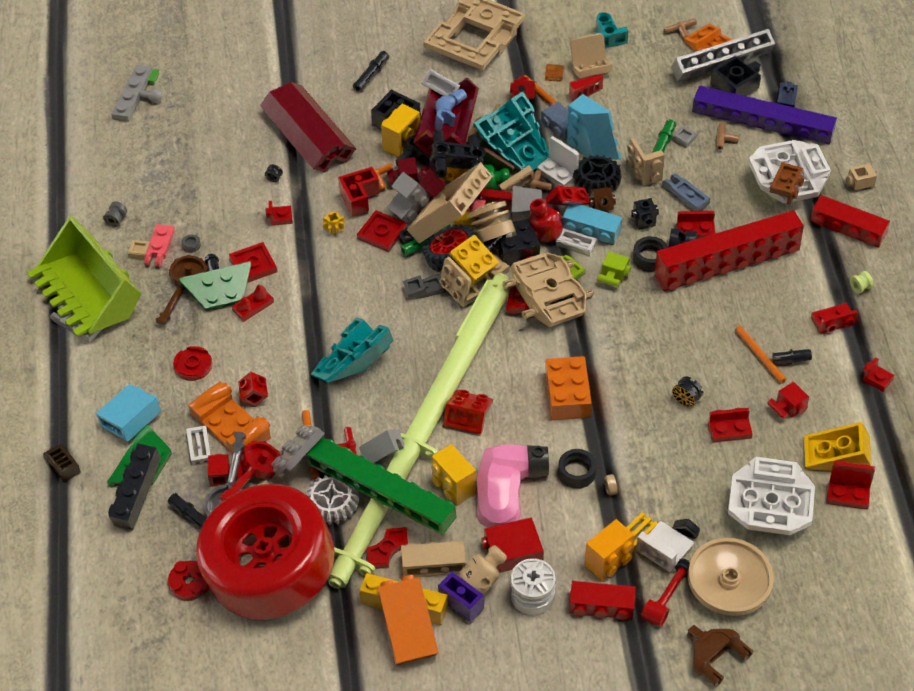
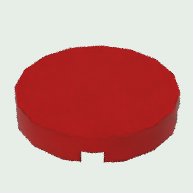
M199 346L186 347V350L179 351L173 361L176 374L180 378L190 381L204 378L211 371L213 364L208 351Z

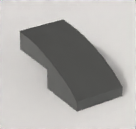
M440 274L422 279L421 275L403 281L408 297H428L446 292L439 283Z

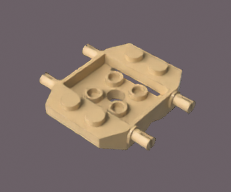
M546 252L512 264V279L503 281L502 284L505 289L516 286L529 306V310L522 311L524 319L534 316L548 327L583 316L586 309V298L592 297L593 291L592 289L584 291L580 283L572 277L570 268L574 267L573 260L565 261L563 257ZM547 283L553 284L554 288L548 286ZM571 295L574 296L573 298H570V299H567V300H564V301H561V302H558V303H555V304H552V305H549V306H545V304H549L550 302H553V301H556V300H559V299H564L565 297H568V296H571Z

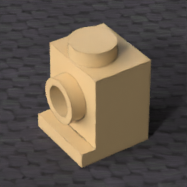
M870 163L850 167L848 176H846V182L854 190L867 187L873 189L877 175Z

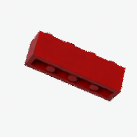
M823 195L819 197L813 207L810 222L878 248L887 235L890 220Z

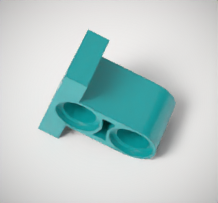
M602 12L597 15L596 33L594 34H603L605 48L628 43L629 31L627 27L617 28L613 18L608 13Z

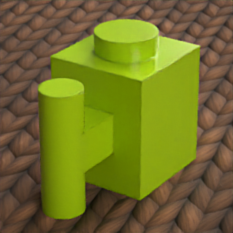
M608 251L602 263V271L598 275L597 281L619 287L625 277L630 275L632 268L629 266L630 258Z

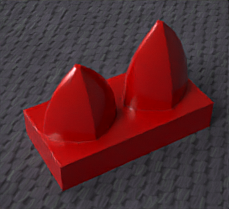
M257 285L252 294L242 297L239 302L232 306V311L245 322L273 304L274 298L267 292L264 286Z

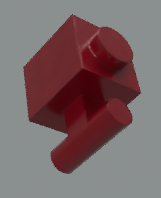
M415 157L397 160L399 169H392L387 172L389 186L393 185L402 172L419 183Z

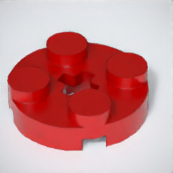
M178 561L168 575L169 589L177 599L193 601L198 599L197 596H200L202 593L205 594L209 590L207 583L200 573L197 561ZM191 577L192 579H195L194 581H190V584H186V578Z

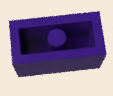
M451 572L438 585V592L447 594L448 606L469 622L484 609V595L455 573Z

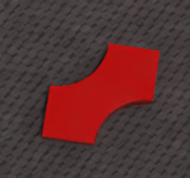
M407 527L386 529L384 538L378 544L367 548V560L375 569L389 568L390 560L394 554L401 550V546L408 545Z

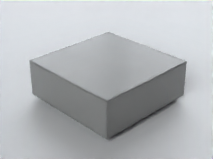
M682 126L673 135L672 141L687 148L697 138V134Z

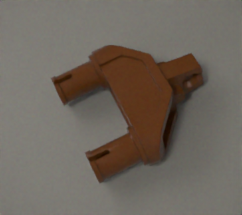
M695 625L688 629L687 637L695 647L693 672L696 675L705 677L714 687L721 684L724 676L716 671L711 664L724 652L732 649L744 661L750 658L754 652L753 649L740 639L739 633L733 629H710L708 632H703Z

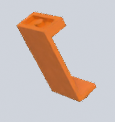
M414 575L402 577V581L393 583V580L381 582V586L376 589L377 594L380 596L394 652L393 659L395 665L434 656L439 653L420 577L414 578Z

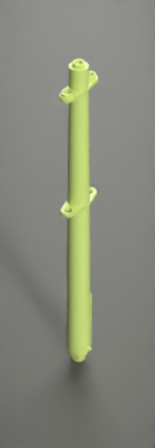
M497 273L492 280H486L456 334L454 346L406 434L400 433L404 442V448H399L386 469L387 471L397 473L405 480L419 455L432 459V455L437 453V450L427 445L426 442L443 414L446 403L453 396L509 295L508 289H505L502 284L503 281L509 280L507 275ZM371 498L344 550L334 547V558L336 561L328 578L329 584L336 589L344 588L354 570H358L363 576H366V573L373 574L375 572V567L361 559L390 507Z

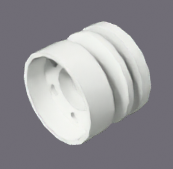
M526 559L519 562L513 568L511 574V602L518 611L532 616L543 614L552 607L555 600L556 583L555 572L552 567L543 560Z

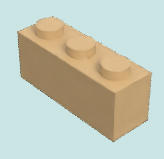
M464 541L430 542L428 544L401 546L403 577L414 575V577L449 575L451 572L459 574L466 565Z

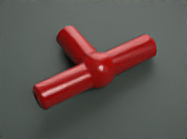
M346 427L344 428L346 442L337 445L342 448L346 447L357 455L352 428Z

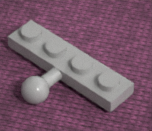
M135 66L111 114L113 119L129 121L141 97L149 98L153 103H157L162 99V93L158 89H152L150 92L144 91L148 84V78L153 71L152 67Z

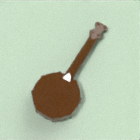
M187 255L174 259L169 269V276L177 288L165 310L160 313V317L156 318V323L166 325V321L171 319L170 315L184 289H186L184 285L180 284L179 278L208 272L206 263L202 258Z

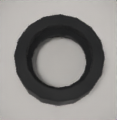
M653 236L637 240L633 249L634 264L643 271L655 272L656 259H647L640 252L646 249L662 250L668 248L667 244L662 239Z
M568 450L559 459L558 476L561 482L568 487H587L596 477L597 462L594 456L586 450ZM572 462H582L589 467V472L581 476L572 475L565 470V467Z

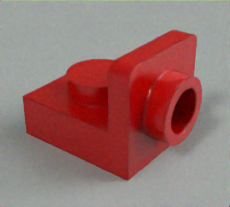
M272 200L268 201L269 208H265L266 219L270 218L271 226L293 224L291 205L273 207Z
M875 357L872 362H867L865 365L863 381L884 392L893 381L894 374L879 367V359Z

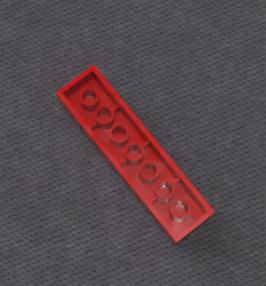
M792 210L658 250L656 253L654 276L664 292L687 284H693L700 280L709 279L713 276L726 274L736 269H742L756 263L759 264L782 255L795 253L800 250L804 225L796 212Z

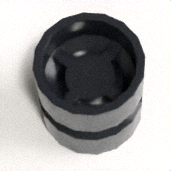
M671 228L668 247L697 239V231L687 230L683 233L682 229Z

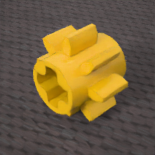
M329 212L326 217H323V230H327L329 234H339L341 229H345L344 216L340 217L339 212Z

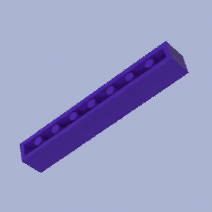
M700 85L695 94L692 108L694 113L826 144L831 143L837 117Z

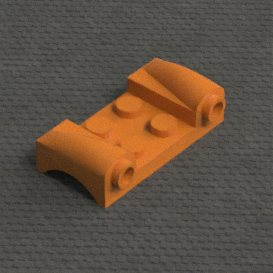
M218 382L188 404L190 415L202 426L206 425L207 430L232 454L234 452L232 444L236 440L234 432L245 433L246 439L243 441L245 448L251 441H268L271 439L268 420L259 416L255 419L251 417L232 399L231 387L227 383Z

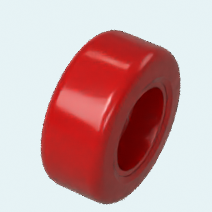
M263 484L248 487L226 498L209 514L199 532L196 543L198 568L217 601L233 614L255 620L282 617L305 606L324 587L331 574L335 556L332 535L317 505L298 489L280 484ZM286 537H290L291 543L289 547L280 548L279 542ZM251 554L252 560L242 566L240 561L243 555ZM260 564L266 565L264 567L256 568Z

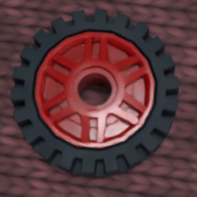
M456 224L452 228L447 226L445 230L441 229L439 233L429 237L428 241L424 243L423 253L430 268L440 272L447 257H450L459 266L449 253L468 238L476 235L474 230L468 225L460 224L457 226Z

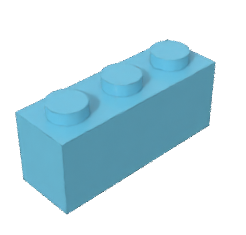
M569 204L562 218V227L614 245L622 229V217L579 204Z

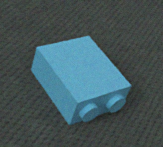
M129 384L96 413V416L102 428L128 442L161 412L156 396L153 394L149 395L142 388Z

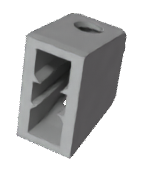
M513 186L512 222L529 219L532 213L530 211V204L535 199H542L541 190ZM547 204V206L553 208V204Z

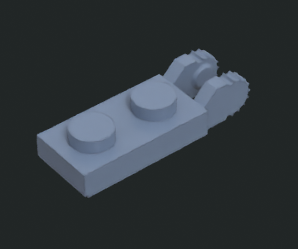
M676 173L670 176L671 181L665 179L662 182L667 191L673 193L694 211H700L710 204L708 196Z

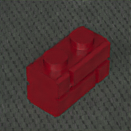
M431 166L423 167L418 172L417 178L420 186L427 190L431 196H437L445 187V178L437 177L436 170Z

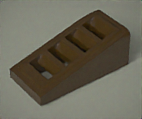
M61 444L43 453L62 482L81 473L78 463Z

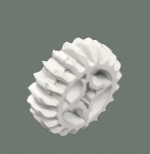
M325 474L324 478L321 479L317 476L316 482L311 481L310 487L306 488V495L317 505L329 526L332 522L339 525L340 520L346 523L347 517L352 518L353 512H357L359 492L333 477H328Z

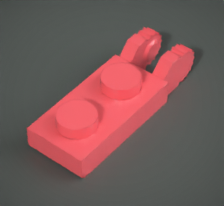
M156 224L144 258L146 266L150 265L153 257H157L155 266H162L175 232L174 226Z

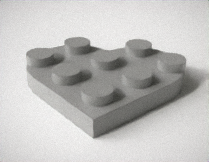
M302 425L295 433L297 436L292 441L289 439L282 446L284 455L282 457L278 456L272 462L273 472L282 477L284 474L282 471L286 468L290 471L325 434L322 430L312 425Z

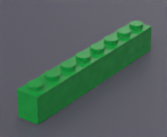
M321 437L306 453L308 465L441 535L445 534L457 518L456 508L451 501L443 500L433 492L423 490L416 483L408 482L399 474L391 473L383 466L369 462L364 456H358L346 447L342 448L331 439Z

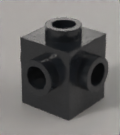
M652 198L634 201L631 216L638 230L656 226L659 209L657 205H654Z

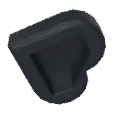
M690 519L674 521L672 528L689 538H697L699 536L700 528Z

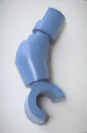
M458 89L450 95L442 96L437 100L435 104L437 114L434 125L436 130L441 131L443 123L454 127L455 114L451 110L467 98V94L463 89Z

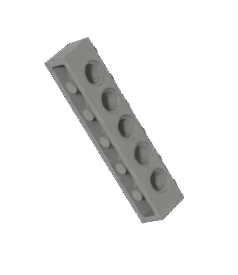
M769 29L678 57L673 62L671 69L677 82L711 72L713 68L733 56L746 61L768 54L774 47L775 42Z

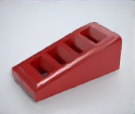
M601 74L570 82L569 96L572 102L582 94L588 97L603 89L604 76Z

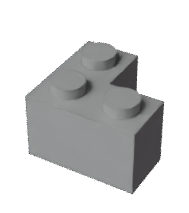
M402 172L392 185L398 194L389 203L387 208L409 225L411 221L416 219L419 211L428 204L431 196L419 183Z

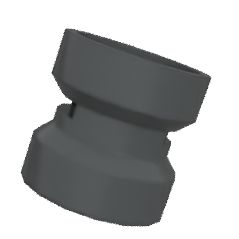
M115 201L110 204L109 211H106L103 216L105 223L111 227H118L122 222V218L127 214V208L122 203Z

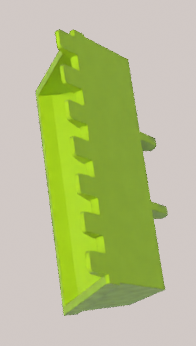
M71 215L37 266L27 272L31 279L40 275L43 276L34 282L37 288L50 285V287L42 291L45 297L58 294L57 297L50 300V304L53 307L66 304L57 311L61 317L70 313L74 314L65 320L68 326L77 323L82 324L73 329V333L76 336L87 332L92 334L129 319L142 294L129 279L128 272L121 269L113 260L112 253L105 250L89 230Z

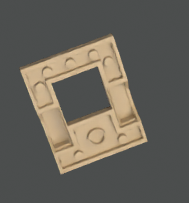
M458 0L452 16L446 22L440 21L424 40L423 47L484 70L494 56L501 54L515 37L517 28L525 19V13L491 0ZM467 23L490 32L477 49L450 38L452 36L456 37Z

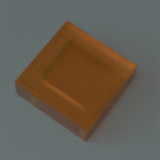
M547 64L545 80L562 82L564 65Z

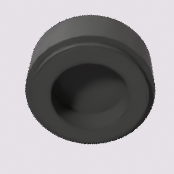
M187 235L182 239V248L186 252L193 253L201 247L200 238L196 235Z

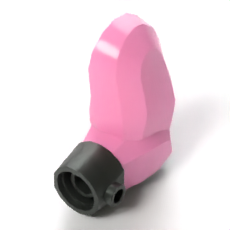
M509 444L498 445L484 450L476 483V516L482 525L492 527L520 519L519 495L521 480L526 477L530 479L549 476V453L547 446Z

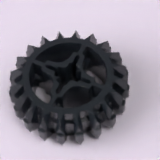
M596 154V156L589 155L588 158L583 157L582 160H579V169L574 170L573 178L575 186L585 188L590 196V190L610 187L612 192L616 191L618 186H620L622 173L620 165H617L616 161H612L611 157L606 158L605 155L601 157Z

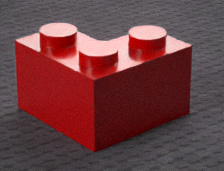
M373 167L338 177L339 192L352 217L369 212L368 197L380 194L379 178Z

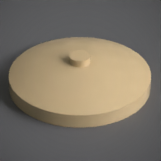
M718 538L703 544L694 553L689 564L688 582L694 596L705 607L723 615L739 616L754 612L767 601L773 587L774 575L769 560L754 545L736 538Z

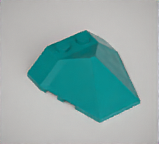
M524 92L519 93L492 113L473 123L483 140L520 171L529 165L535 170L549 158L548 147L539 131V122H536L533 114L535 112Z
M356 317L340 334L342 339L337 345L334 343L331 346L333 351L328 358L324 356L311 375L329 383L366 371L382 353H385L390 348V344L394 341L390 329L379 324L373 330L364 319Z

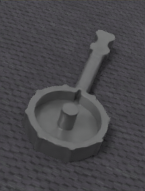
M234 432L236 440L232 444L234 452L227 483L219 485L206 495L203 510L207 517L222 502L219 499L220 495L235 484L241 453L245 449L243 441L246 439V435L243 432Z

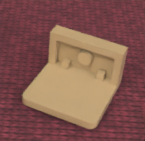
M598 33L571 39L570 48L573 72L579 78L584 79L592 75H606L607 72L613 71L612 64L606 60L603 34Z
M633 137L629 138L626 162L628 167L634 171L636 180H639L642 186L662 181L665 157L662 150L645 155Z
M450 257L445 258L439 283L462 307L474 302L480 291L475 286L470 288V277Z

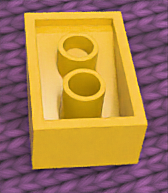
M863 422L804 435L805 467L807 470L831 471L834 461H846L848 463L872 466L870 435Z

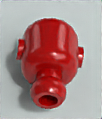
M543 199L533 200L530 204V211L532 213L529 216V222L534 228L538 240L544 243L555 241L563 231L561 214L554 210V208L547 206Z

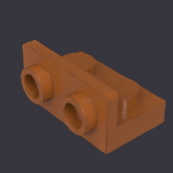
M782 162L770 186V193L787 197V204L791 205L793 199H797L798 188L803 186L805 176L802 175L803 168Z

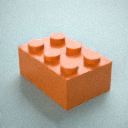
M585 356L546 359L545 376L551 420L591 418L592 403Z

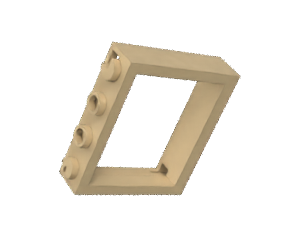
M480 162L447 184L437 196L429 201L407 229L418 243L432 236L465 213L492 178L488 169Z

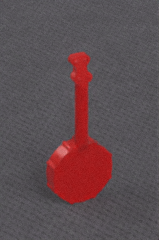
M251 441L241 454L242 464L247 471L229 490H225L219 499L224 501L229 496L238 492L253 475L256 478L272 479L276 474L273 472L274 467L271 464L278 456L281 457L280 452L267 442Z

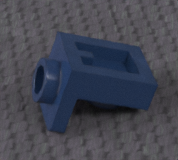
M792 82L780 83L777 104L795 107L798 85H794Z

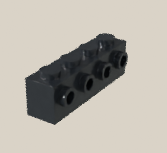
M137 443L136 448L132 450L129 466L123 472L122 484L117 487L116 499L108 510L109 518L114 526L134 530L161 460L156 447Z

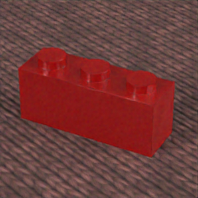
M572 581L569 613L577 616L590 615L598 618L611 617L619 620H633L636 587Z

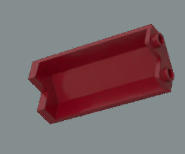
M465 78L458 83L460 85L459 89H463L466 92L467 98L451 110L455 114L454 127L443 123L441 131L444 133V142L466 143L479 88L469 78ZM430 88L414 140V144L426 155H431L433 133L437 131L434 128L437 114L435 104L443 96Z
M289 82L270 91L260 104V107L314 170L325 173L334 159L347 162L357 149L301 85Z

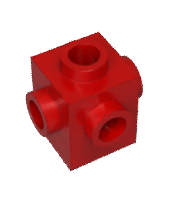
M518 76V80L514 79V83L510 84V93H513L512 97L521 93L520 87L524 86L526 97L535 99L536 81H529V77Z
M250 371L238 381L241 401L256 407L268 397L265 377Z

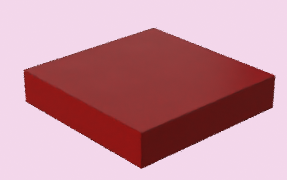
M375 210L357 233V239L390 252L400 238V231L407 228V223Z
M264 242L229 254L232 265L251 262L247 283L278 272L277 266Z

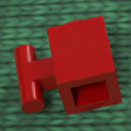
M793 381L778 391L777 402L771 398L767 404L785 420L789 415L793 418L798 414H803L808 408L809 396Z
M228 454L208 455V480L210 487L227 483L231 466ZM241 458L238 467L236 481L243 475V464Z

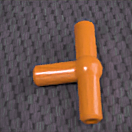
M391 163L374 169L379 178V189L381 191L386 189L381 175L393 169Z

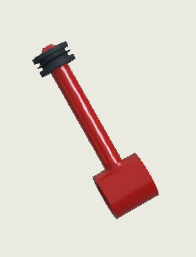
M679 559L675 566L676 574L658 601L652 599L647 601L641 613L642 619L660 628L663 626L670 611V608L665 605L682 578L688 576L690 561Z

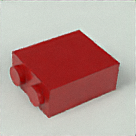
M532 517L484 528V537H481L483 549L489 550L490 547L496 545L507 555L505 562L496 567L499 573L513 570L519 562L526 559L544 561V550Z

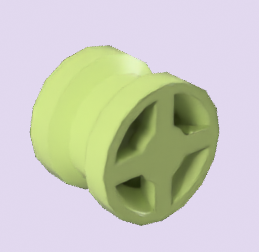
M862 271L858 276L854 275L850 278V285L857 294L862 293L864 289H871L874 285L873 279L867 271Z

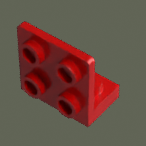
M456 390L446 403L443 425L482 434L486 412L493 404V398H489L485 394H471L467 390Z
M834 461L828 483L827 504L868 510L875 466Z

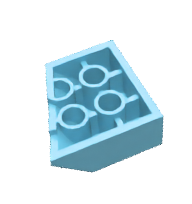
M582 94L568 105L567 144L587 157L598 154L601 157L603 155L606 158L611 157L612 160L621 159V154L616 149L618 141L614 138L612 132L614 125L611 112Z

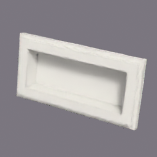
M429 69L421 82L424 86L443 96L450 95L460 87L459 84L432 69Z

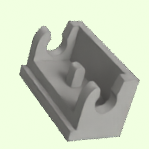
M400 429L386 430L361 445L359 449L362 456L376 465L381 459L398 451L399 448L403 449L404 442Z

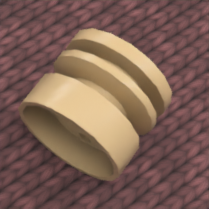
M505 201L492 202L480 206L468 214L469 218L478 216L479 220L471 224L472 226L481 225L482 228L477 230L475 234L482 243L515 231L511 219H502L509 211H499V208L506 206Z

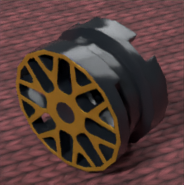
M684 376L678 381V385L672 388V394L681 405L693 407L697 400L703 396L704 391H701L702 386L696 380L693 382L690 380L691 377Z

